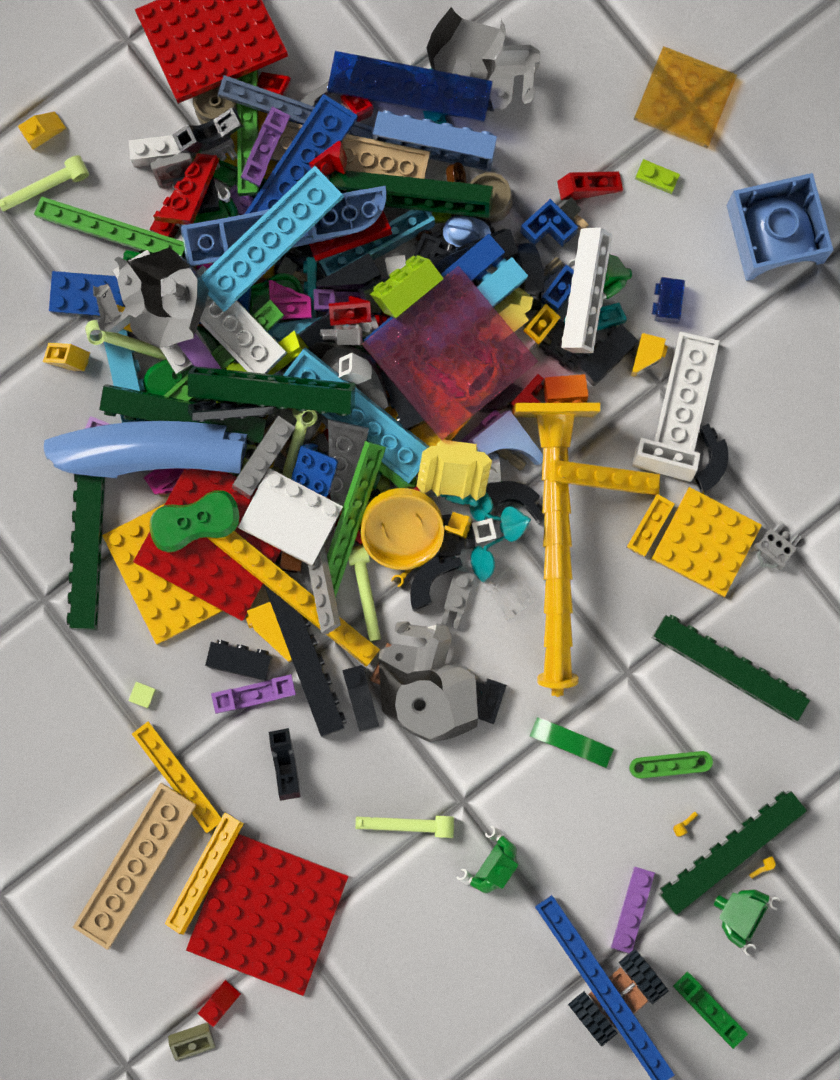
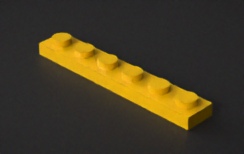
M559 460L550 461V482L648 495L659 494L660 474Z
M148 721L133 732V737L173 790L197 804L192 815L204 831L209 833L218 826L222 817L151 723Z
M224 813L165 922L168 927L178 934H185L244 824L229 813Z

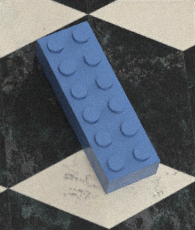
M378 111L373 131V140L430 151L429 159L452 164L459 162L466 167L491 172L497 136L491 132H475L469 127L456 128L449 123L437 124L430 119L418 120L411 115L399 116L391 111Z

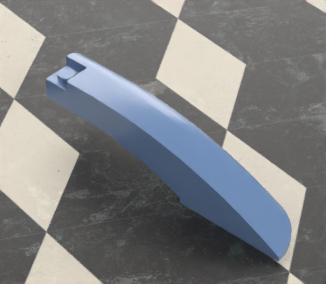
M386 186L342 193L344 197L291 248L358 233L369 228L376 222L384 209ZM269 209L181 226L187 263L191 267L215 263Z
M141 421L103 425L69 432L44 441V454L47 460L50 459L53 462L54 467L73 474L116 479L118 475L132 472L173 468L203 469L240 474L247 448V434L226 432L225 425L181 421Z

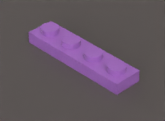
M634 866L611 948L626 953L633 951L655 872Z

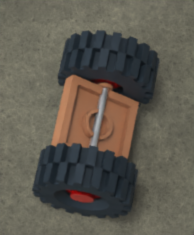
M636 949L619 961L621 967L608 977L633 1014L649 1001L653 1005L669 992L662 980ZM583 991L568 1004L601 1047L618 1034L615 1030L617 1029L592 991L588 995Z

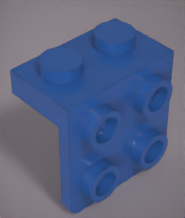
M308 443L302 445L298 451V458L291 480L324 497H328L338 460L318 452V445Z

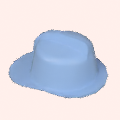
M463 215L451 217L443 227L445 240L456 247L491 234L489 226L484 221Z

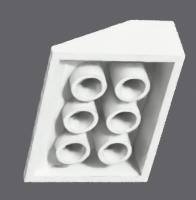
M269 468L238 528L312 566L335 525L343 506Z

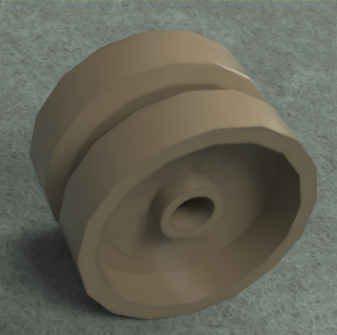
M220 86L193 97V106L200 124L212 121L232 107L237 111V103L217 96Z
M485 172L476 176L470 182V184L493 186V204L490 217H479V220L484 218L487 223H496L503 220L510 213L513 206V196L508 182L501 175Z

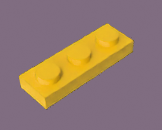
M656 494L626 548L645 557L675 503Z

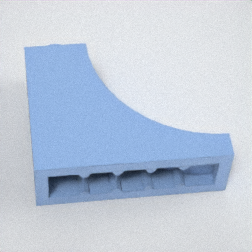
M510 410L504 411L468 440V443L477 444L478 452H485L486 455L499 449H510L522 453L534 465L543 463V454Z

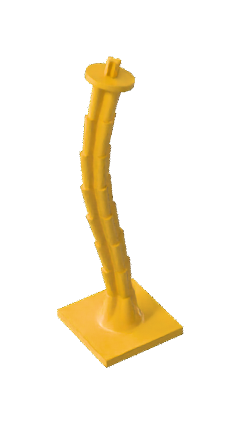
M516 403L512 409L515 418L537 419L541 448H543L542 481H544L542 514H545L543 580L546 581L544 614H546L544 647H546L544 672L537 676V683L543 687L551 688V695L556 697L564 696V688L578 685L579 677L572 673L571 647H573L571 613H573L570 580H573L570 555L572 540L569 514H571L569 484L550 482V461L569 462L568 448H570L574 418L594 417L600 412V403Z

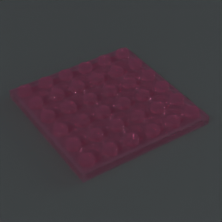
M459 266L447 274L441 282L397 318L390 320L362 343L366 351L441 441L538 363V360Z

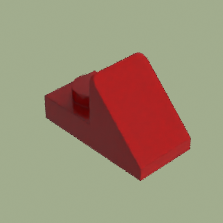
M261 72L258 78V87L285 96L290 87L291 78L289 76Z
M358 88L340 96L343 105L358 115L357 122L372 116L373 105Z
M337 141L309 162L311 169L316 166L325 177L334 171L345 174L347 156L341 141Z
M348 296L349 302L329 303L331 326L372 322L370 301Z
M537 374L515 398L510 407L513 409L516 403H541L533 396V393L537 395L543 389L542 383L544 378Z
M225 980L197 1014L214 1027L241 993Z

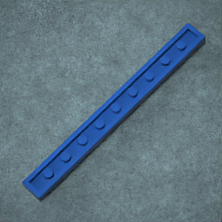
M551 895L535 906L652 1080H669L674 1077L675 1074L555 898Z

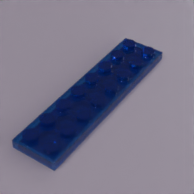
M335 51L327 91L485 123L493 81Z

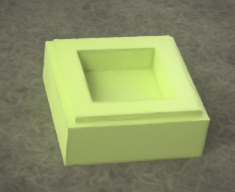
M136 682L128 701L149 709L156 689Z

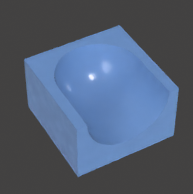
M813 173L733 191L726 206L746 281L753 280L766 271L787 264L803 261H814L816 265L823 264L833 252Z

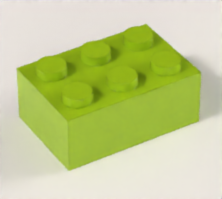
M418 255L410 257L405 262L406 265L403 268L394 270L389 275L390 278L387 281L380 282L373 288L374 291L370 295L385 314L397 318L443 280V277L430 259Z

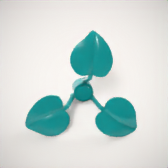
M487 492L478 500L479 504L476 507L469 505L470 513L476 521L486 520V518L501 521L500 531L504 535L485 545L484 548L475 546L471 553L472 569L477 578L482 582H486L495 569L493 554L488 549L504 539L510 542L517 541L531 521L530 517L512 506L506 507L501 517L491 515L493 503Z

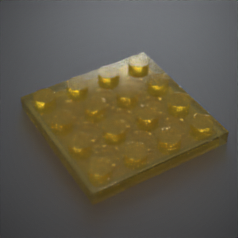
M663 46L634 120L708 149L737 74Z

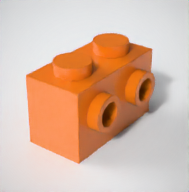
M585 374L545 377L543 384L545 403H587L588 389Z

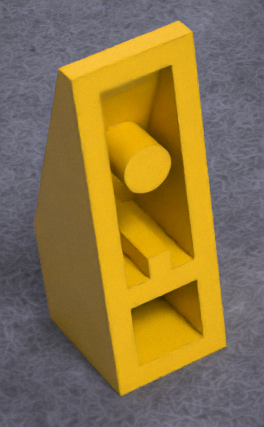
M271 602L247 610L249 616L245 618L249 628L253 627L289 663L293 662Z

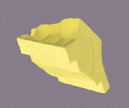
M520 287L516 288L468 331L478 339L491 340L496 343L502 342L529 321L525 313L531 309L533 297Z
M440 439L437 446H430L422 452L416 486L424 494L432 490L437 496L441 494L461 497L462 500L471 495L477 501L485 495L492 460L485 452H478L477 444Z

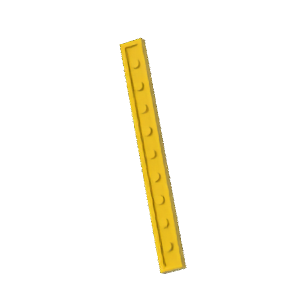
M235 531L222 538L207 537L320 629L314 596ZM339 617L341 626L326 635L367 667L380 649Z

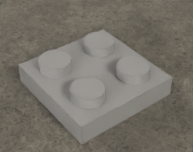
M179 152L174 156L158 158L154 162H150L158 186L162 187L173 184V179L185 177L184 172L192 163L190 153Z

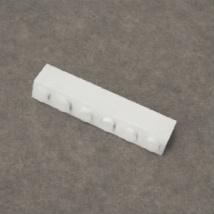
M583 228L578 239V250L575 258V268L561 347L572 353H593L612 240V233L603 228Z

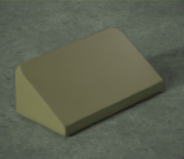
M208 1023L168 1036L169 1047L175 1061L216 1048Z

